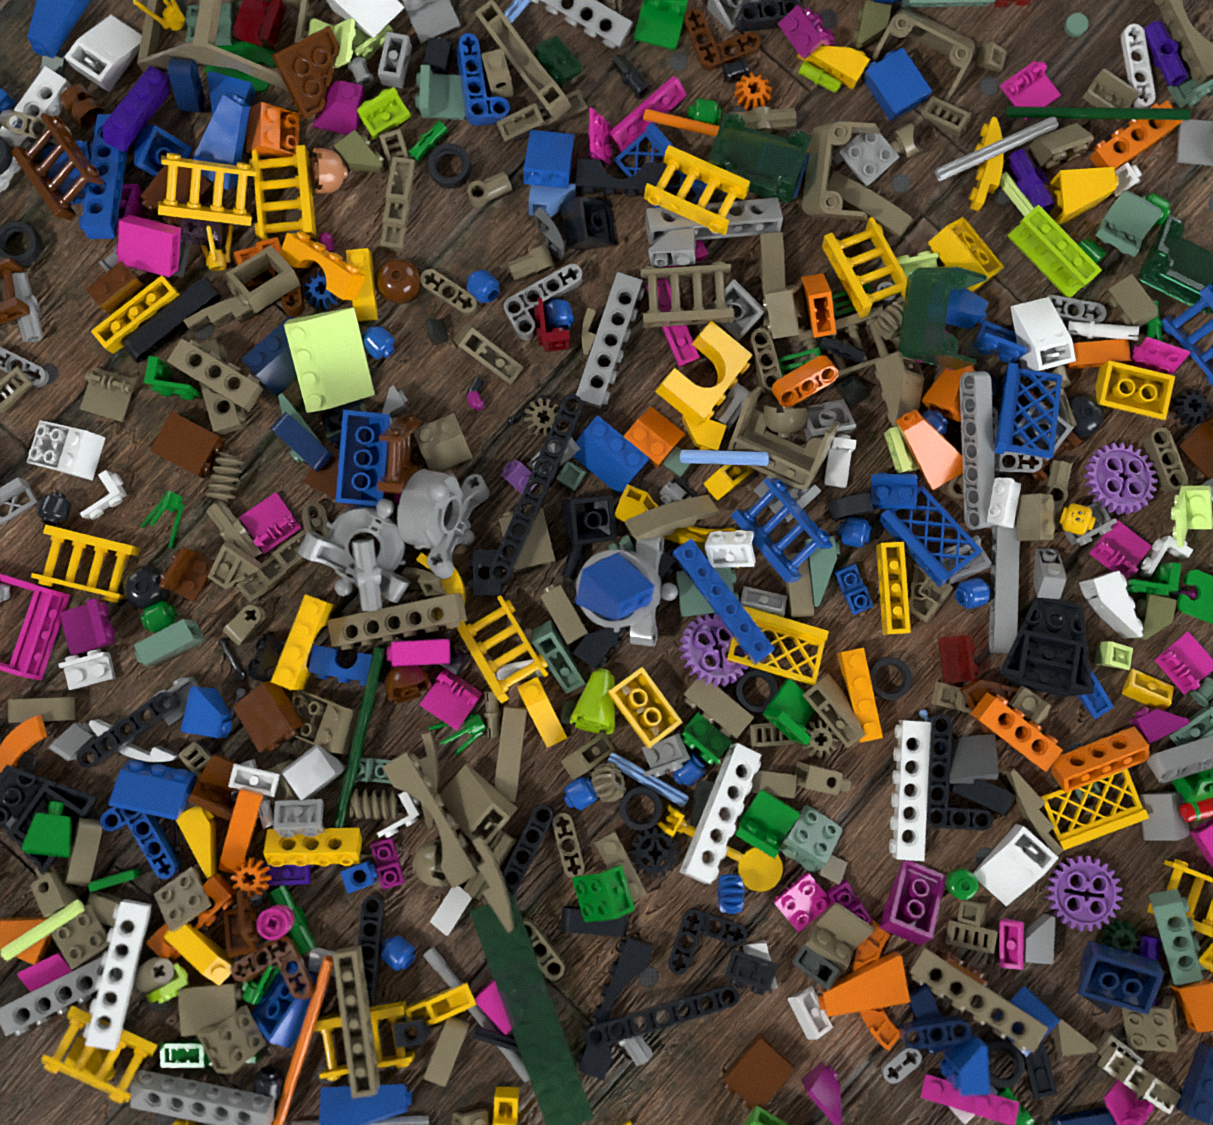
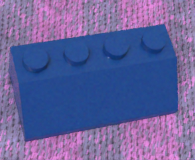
M343 410L336 502L377 506V503L383 499L384 492L377 491V482L386 471L388 441L379 440V435L389 427L390 414Z

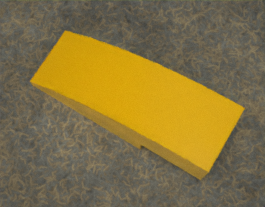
M464 983L408 1005L404 1011L407 1017L424 1015L425 1022H429L430 1025L475 1006L476 1001L468 983ZM411 1026L413 1032L417 1031L415 1027Z
M496 1086L493 1125H517L519 1087Z

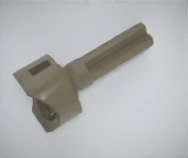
M911 123L895 130V141L889 143L897 154L901 152L905 158L923 151L918 145L914 144V126Z
M1059 365L1051 372L1052 374L1062 375L1058 416L1074 428L1077 424L1064 389L1070 385V380L1065 367ZM1045 380L1042 384L1048 391H1051L1055 388L1056 382Z

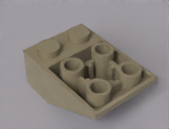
M896 352L875 362V374L881 383V395L887 404V416L893 426H897L895 421L904 414L915 409L919 412L924 383L920 363L916 362L913 356L901 352Z
M294 690L290 702L304 724L303 727L297 730L298 735L295 737L313 745L317 744L329 752L347 755L354 736L359 710L304 690Z
M467 763L440 794L444 805L465 835L472 841L483 835L487 844L518 809Z

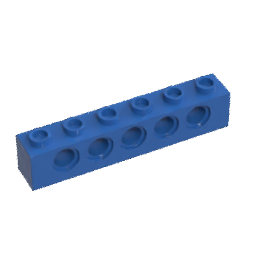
M97 114L96 124L93 125L94 141L90 144L91 160L89 162L98 169V175L104 183L98 185L88 181L85 185L86 195L82 198L83 215L79 218V225L81 230H84L88 239H116L128 148L125 152H122L104 142L103 124L111 114Z
M690 539L673 551L674 559L752 663L756 665L773 653L774 647L694 541Z

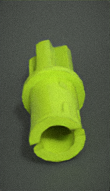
M806 61L803 62L798 72L799 75L815 82L814 85L817 86L819 84L834 93L841 86V81L825 73V69L816 68Z

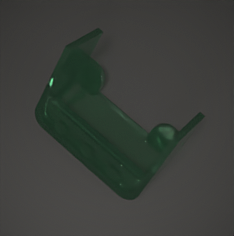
M922 267L912 270L907 278L900 330L899 350L901 354L911 359L951 370H958L976 364L977 359L958 354V341L956 337L944 332L950 289L957 291L962 288H968L986 281L987 276L960 267Z

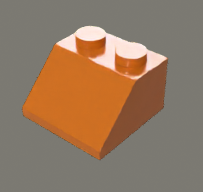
M651 406L637 419L623 437L649 457V462L658 469L685 436V433Z

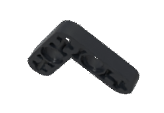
M697 908L687 909L683 914L669 956L668 964L670 970L677 975L687 972L700 933L733 945H741L747 939L745 927L738 922ZM693 913H696V917L699 919V922H694L692 930H696L695 934L689 930H683L684 926L689 928L690 921L687 917L692 916ZM717 920L721 923L719 932L712 933L709 930L708 926L711 921ZM725 924H729L728 930L736 931L737 928H740V933L743 934L742 937H737L734 940L733 935L726 932V937L722 936L725 932ZM683 935L691 936L693 941L689 947L680 945L679 940ZM677 948L682 952L689 953L688 956L683 954L682 962L685 965L680 966L679 969H676L675 964L672 963L673 960L677 961L680 952H675Z

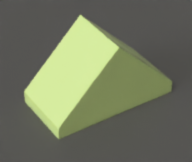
M1110 641L1098 642L1094 664L1130 670L1133 648Z

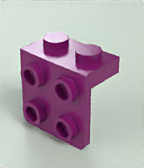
M797 5L778 23L803 59H806L821 44L837 46L833 41L836 38L828 28L825 29L821 24L823 22L822 17L816 11L812 12L808 7L803 8Z
M94 598L86 601V605L61 612L60 618L71 654L77 655L116 643L114 638L115 631L108 616L109 609L104 600Z

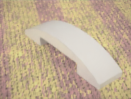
M99 719L90 720L89 726L97 736H100L113 726ZM109 737L106 741V744L111 748L113 747L114 742L113 739ZM130 743L119 751L131 758L149 762H165L179 759L177 753L161 746L153 747L150 752Z

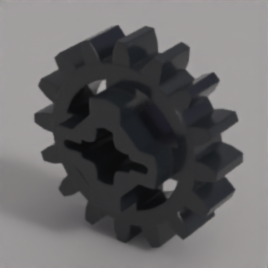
M653 827L650 833L648 829L644 830L645 835L643 836L638 833L639 841H632V845L636 849L630 850V854L636 855L632 859V863H639L637 870L645 869V876L653 872L654 878H657L658 872L666 876L665 870L667 868L673 871L672 862L678 863V859L674 855L680 854V850L674 849L678 842H671L673 836L670 834L666 836L663 830L657 832L656 827ZM651 838V842L646 847H641L645 840ZM659 838L664 839L669 847H663L659 843ZM654 842H656L658 851H661V853L657 854L656 862H654L652 854L649 853V851L653 850ZM640 857L647 858L651 862V867L646 865ZM669 857L665 864L659 866V862L663 858Z

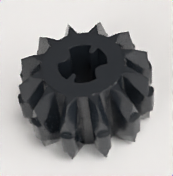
M1189 388L1185 392L1180 391L1177 393V397L1172 399L1171 402L1175 406L1171 407L1170 411L1176 412L1173 419L1180 418V425L1187 423L1189 427H1193L1196 423H1203L1205 421L1204 418L1210 415L1206 409L1211 408L1212 405L1205 402L1209 396L1201 397L1202 390L1194 392L1193 388Z

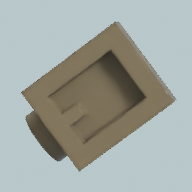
M1024 686L1019 688L1009 702V705L1017 708L1027 718L1037 724L1047 717L1051 707L1048 702L1042 700Z

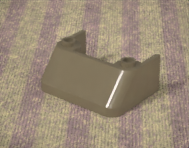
M910 8L899 9L881 38L870 64L877 60L890 34L899 38L908 35L949 56L950 63L960 69L944 99L948 103L974 54V42Z
M839 121L820 125L812 130L802 208L807 215L811 217L868 221L869 216L865 212L842 210L843 199L841 195L835 191L827 190L833 145L846 144L850 140L852 133L879 134V128L875 123Z
M758 386L745 399L728 451L767 452L769 454L768 465L747 466L773 478H778L797 489H805L812 483L827 456L840 422L835 421L826 431L824 438H811L805 448L782 437H778L766 431L767 426L764 421L763 411L755 408L762 387Z

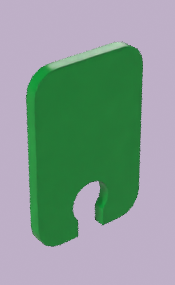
M232 39V45L216 46L254 63H263L275 69L276 65L271 57L274 52L270 49ZM206 65L205 67L206 74H208V71L251 82L257 92L266 91L270 85L268 82L237 69Z
M1189 570L1185 575L1183 583L1196 586L1198 595L1194 600H1191L1188 596L1179 594L1177 601L1178 610L1213 625V576L1199 570Z

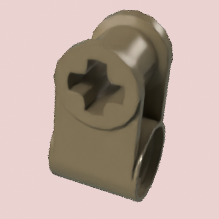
M260 605L245 606L224 627L223 632L239 647L242 646L264 622L266 618L264 608ZM251 611H256V619H251Z

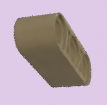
M12 109L4 110L0 115V123L4 128L28 137L38 139L47 128L42 118ZM15 115L17 117V124L11 127L9 120ZM35 122H38L40 129L38 132L33 133L32 126ZM64 126L69 132V134L72 136L70 129ZM53 135V137L48 141V142L54 143V144H58V143H59V142L57 141V139H55L54 135Z
M759 328L751 336L749 341L762 391L765 394L774 395L772 388L766 384V380L772 378L777 381L782 378L772 336L767 329ZM755 337H764L766 340V344H757L755 341ZM767 357L771 360L772 365L764 366L761 364L760 359Z
M1162 427L1148 432L1144 436L1143 442L1150 462H1153L1152 467L1157 472L1155 475L1161 489L1165 492L1180 490L1181 486L1187 485L1188 477L1171 433ZM1155 434L1160 437V444L1155 442ZM1163 455L1168 458V465L1163 463ZM1171 476L1176 479V486L1172 485L1170 481Z
M800 552L786 553L784 555L789 560H793ZM808 558L798 567L802 577L797 582L786 583L791 619L814 616Z
M75 697L8 700V723L24 722L38 715L42 716L43 721L75 720Z
M78 818L64 883L88 886L91 882L103 829L100 820Z
M92 891L86 905L90 904L101 923L115 927L114 910L116 905H120L123 900L100 891ZM151 911L146 932L148 930L149 924L154 914L153 911ZM125 920L123 923L124 930L132 932L134 930V923L130 920Z
M530 918L520 920L515 930L517 939L547 978L551 980L561 978L565 969V962L535 921ZM529 925L533 932L530 935H523L520 927ZM541 943L546 946L547 950L545 953L539 954L535 952L534 946ZM551 962H557L561 969L558 972H551L548 965Z
M454 1016L447 1018L425 1073V1080L443 1087L446 1086L468 1030L469 1022Z

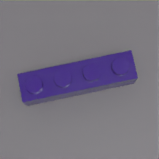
M151 65L148 67L103 124V139L105 143L122 152L126 151L170 94V78L168 74Z

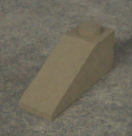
M469 323L465 325L454 340L458 346L510 385L524 368Z
M829 674L803 694V697L847 748L865 735L844 691Z

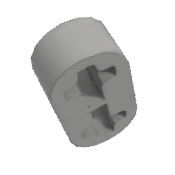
M905 1045L888 1058L881 1067V1073L885 1080L892 1084L898 1083L917 1068L922 1060L919 1050L911 1049ZM907 1052L914 1053L913 1057L915 1059L912 1062L909 1059L906 1060L907 1056L905 1054ZM889 1067H892L893 1069L898 1067L895 1070L897 1073L895 1076H893L892 1074L888 1075Z

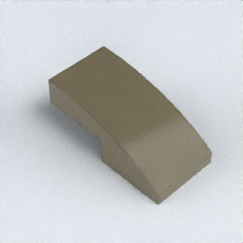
M587 308L582 327L583 357L586 360L589 358L596 334L590 333L596 318V311Z
M404 568L402 576L410 582L408 586L410 590H423L426 597L447 595L440 578L435 576V574L418 568Z
M941 682L935 683L931 704L971 714L959 687Z
M758 770L751 780L753 785L750 792L758 793L761 789H764L773 796L795 798L797 775Z

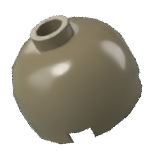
M768 402L764 404L765 424L771 431L778 432V437H791L792 433L799 432L804 428L808 418L809 406L796 403V407L795 405L783 407L779 402Z
M442 840L426 842L419 847L413 859V869L418 878L426 885H448L446 883L448 879L441 869L443 858Z

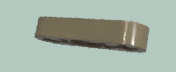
M427 269L422 272L420 282L425 290L465 316H470L476 312L478 307L477 301L470 293L433 269ZM434 276L435 282L440 285L439 289L433 283L427 285L426 278ZM446 287H452L455 289V294L451 298H446L443 296V290ZM460 293L462 294L460 298L463 301L468 302L469 300H471V308L467 307L466 309H463L464 306L462 302L457 300L459 298Z
M560 812L555 815L552 824L564 872L568 877L573 878L583 874L585 865L573 818L566 812ZM559 817L569 820V823L566 824L567 832L572 830L573 834L559 837L558 833L563 834L562 827L556 824L560 820ZM565 839H572L575 842L574 850L570 852L565 851L562 848V842ZM578 853L579 857L574 856L576 865L580 864L581 866L578 868V873L568 870V867L571 866L570 858L565 860L564 856H572Z

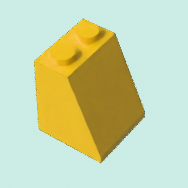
M1115 168L1060 170L1047 185L1057 202L1055 208L1049 211L1050 217L1060 226L1101 204L1118 186V176L1115 174Z

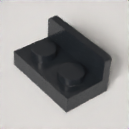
M733 949L724 976L730 980V985L741 989L745 985L752 988L751 992L764 996L765 992L772 994L773 989L771 986L778 965L777 963Z

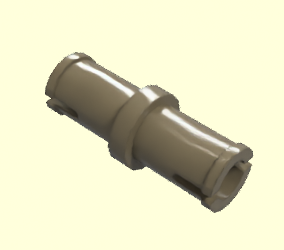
M493 691L484 692L486 708L484 717H486L487 738L500 737V716H502V711H499V700Z

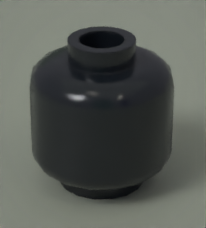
M52 492V494L44 495L41 498L37 515L41 518L40 521L42 523L58 527L59 524L67 521L71 503L65 499L66 496L64 494Z
M275 1066L262 1067L254 1075L253 1093L264 1095L265 1097H274V1101L281 1097L284 1086V1074Z

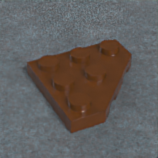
M326 26L271 55L302 119H306L323 110L326 103V92L328 87H330L335 58L338 56L340 49L330 26Z
M977 678L959 690L972 712L986 693L994 697L996 694H999L1008 701L1006 706L1012 710L1013 707L1009 705V702L1019 688ZM1031 691V692H1033L1035 695H1037L1039 698H1041L1042 700H1044L1043 697L1041 696V694H1039V693H1037V692H1034V691ZM1004 713L999 716L998 721L1003 719ZM1024 716L1023 719H1024L1026 722H1029L1030 719L1027 718L1026 716ZM975 718L983 735L995 734ZM1021 726L1016 729L1015 734L1019 733ZM996 734V746H998L1004 740Z

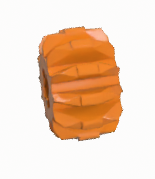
M753 72L749 74V78L743 75L741 82L736 83L735 88L737 91H735L734 97L739 98L738 106L745 104V111L749 107L754 109L765 106V102H770L771 96L769 94H771L772 88L768 86V79L761 80V73L758 77H754Z
M254 857L249 858L248 862L245 859L241 860L240 866L233 868L237 874L232 875L230 878L237 881L233 885V889L240 887V891L244 894L247 891L249 898H252L254 893L257 896L262 895V889L266 890L269 888L268 883L265 881L272 879L271 875H265V872L269 871L270 867L262 868L264 861L259 860L256 863ZM254 874L255 879L249 881L247 877Z

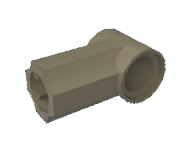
M505 172L483 181H473L468 186L469 203L477 208L483 207L487 201L512 191L510 181ZM475 191H480L483 193V196L475 197L472 194Z
M545 245L536 247L528 255L507 263L514 282L533 274H545L555 268L549 250Z

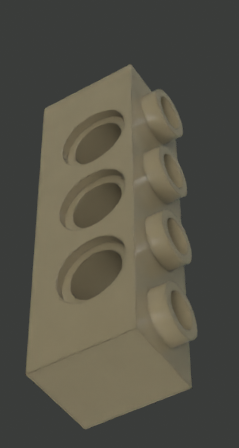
M181 338L167 362L250 412L264 390L258 385L260 381L250 374L246 377L239 373L241 369L230 362L227 365L220 362L221 357L212 351H209L208 354L201 350L202 346L192 339L187 342ZM198 357H202L201 364L197 367H194V360ZM216 369H221L220 376L213 378V372ZM240 380V387L232 390V383Z
M216 339L200 343L203 352L208 354L209 351H212L221 357L220 362L227 365L225 358L228 357V353L224 344L221 345ZM202 357L194 360L195 367L201 364ZM216 369L213 372L212 377H219L221 374V369ZM200 383L213 432L223 435L245 428L243 422L246 421L244 410L239 408V405ZM232 384V386H231L232 390H236L237 387H233V384ZM229 403L230 409L226 413H222V406Z

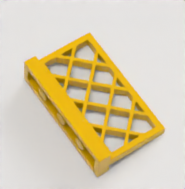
M743 606L762 633L767 631L773 635L775 640L771 642V645L778 643L784 654L774 658L771 653L768 655L770 659L768 663L754 665L748 659V656L742 658L734 655L735 647L739 646V644L736 643L737 641L732 636L727 660L815 685L824 644L829 631ZM785 638L793 639L797 647L788 651L782 640ZM808 644L817 646L816 655L809 657L803 647ZM800 650L805 661L796 665L790 654ZM786 657L792 668L783 670L777 661ZM808 663L812 669L811 678L804 676L799 667Z
M1128 769L1120 771L1125 779L1121 788L1111 784L1115 774L1107 776V781L1097 780L1105 784L1100 796L1090 792L1094 782L1087 784L1086 789L1077 788L1084 792L1079 804L1068 800L1072 791L1065 794L1062 788L1040 796L1045 802L1043 808L1047 818L1054 825L1052 829L1055 836L1054 840L1063 850L1149 818L1146 809H1143ZM1109 787L1120 791L1115 803L1105 799ZM1124 793L1132 797L1133 806L1124 808L1119 805ZM1088 794L1099 799L1094 811L1084 807ZM1054 797L1063 800L1058 812L1050 808L1047 800ZM1103 801L1113 805L1110 815L1103 816L1098 813ZM1067 802L1077 806L1073 819L1062 815ZM1082 809L1092 813L1089 822L1086 824L1077 822ZM1061 817L1071 821L1068 830L1062 833L1059 832L1057 827Z

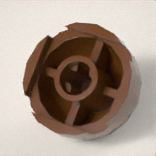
M395 258L388 260L378 271V289L389 302L400 305L410 303L418 296L422 286L420 272L414 264L406 259Z
M420 665L394 666L387 674L384 683L389 702H392V699H396L397 703L421 697V691L426 689V692H428L432 687L428 674Z

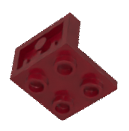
M242 0L232 37L274 51L287 10L282 0H271L270 3L262 0Z
M538 298V305H534L536 324H541V327H536L539 346L544 347V352L570 350L569 330L554 328L551 329V332H546L542 298Z

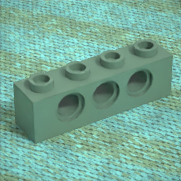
M1178 889L1149 894L1174 985L1203 980L1201 970H1205V968L1198 962L1201 956L1196 955V951H1199L1200 948L1196 936H1191V931L1195 930L1191 917H1186L1185 912L1189 911L1186 898L1180 897Z

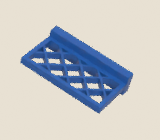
M652 122L646 127V131L614 159V162L630 178L633 175L629 171H634L635 175L641 169L638 168L639 156H650L651 163H654V157H664L668 145H673ZM646 138L652 143L651 153L639 152V146ZM626 156H636L635 168L625 167L621 161ZM674 171V173H678L681 177L680 185L667 184L666 192L667 189H680L687 175ZM699 180L694 181L690 190H693L697 196L690 203H698L707 186L706 183ZM652 205L654 208L660 207L659 205Z
M1015 363L1008 364L1004 373L994 453L1004 454L1005 451L1052 459L1062 375L1021 369ZM1020 376L1029 377L1033 384L1025 388L1020 382ZM1045 380L1055 381V388L1048 391L1042 382ZM1036 386L1044 394L1038 399H1035L1029 392ZM1023 394L1031 402L1024 408L1017 401V398ZM1046 398L1053 404V408L1047 412L1039 404ZM1033 406L1042 414L1034 420L1026 412ZM1021 414L1029 422L1022 428L1015 422V418ZM1043 418L1051 425L1045 432L1037 424ZM1031 426L1039 434L1032 440L1024 432ZM1019 434L1026 444L1023 446L1012 445V438ZM1043 438L1048 444V451L1038 449L1034 443Z
M920 485L917 488V495L921 493L927 499L926 506H917V509H910L909 520L899 519L895 514L899 509H887L881 514L879 522L897 542H904V550L940 588L949 578L980 555L983 550L935 498ZM913 510L926 511L925 521L912 520ZM929 511L939 512L942 516V522H928ZM912 525L925 526L924 536H915L911 532ZM928 526L941 527V537H927ZM944 528H953L957 532V539L944 538ZM927 541L940 542V553L930 552L927 549ZM943 543L956 544V555L943 554ZM960 544L969 545L974 552L969 556L959 555ZM942 558L955 559V567L948 572L942 566Z

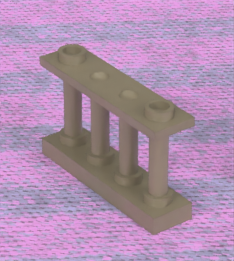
M714 262L712 265L672 268L647 266L645 269H641V280H648L649 311L643 313L644 328L708 324L710 321H713L715 324L733 323L734 309L726 306L724 275H730L731 264ZM701 276H715L717 303L715 309L706 310L703 307ZM670 278L672 309L670 312H661V310H658L657 279ZM679 278H693L694 308L692 311H683L681 308Z
M882 305L872 308L869 316L861 319L857 313L835 321L836 334L828 336L837 339V333L846 331V333H849L853 346L863 350L864 348L857 331L859 329L858 326L864 324L867 327L870 326L880 355L879 358L868 361L865 354L861 364L859 363L847 368L843 356L840 358L832 352L838 368L837 379L876 367V361L894 354L888 353L883 337L874 329V322L883 311ZM808 329L796 335L794 339L797 346L804 345V347H807V350L816 348V340L822 339V336L814 338L812 329ZM815 354L810 355V358H816Z

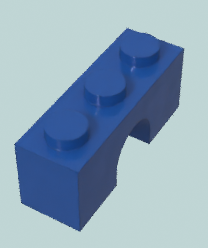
M313 645L308 672L315 673L314 678L328 680V676L337 677L338 682L350 683L352 679L358 680L361 686L366 685L372 659L371 654L358 653L355 665L346 669L339 663L340 649Z

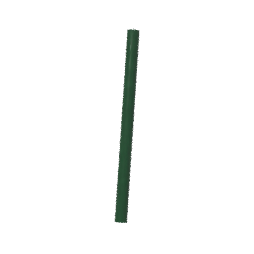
M1006 106L1005 118L1055 117L1060 119L1189 120L1191 111L1190 109Z
M374 647L333 823L334 826L340 828L345 827L386 650L381 647Z

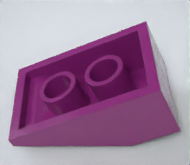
M902 860L885 903L879 929L920 946L930 941L934 934L946 875L910 860Z

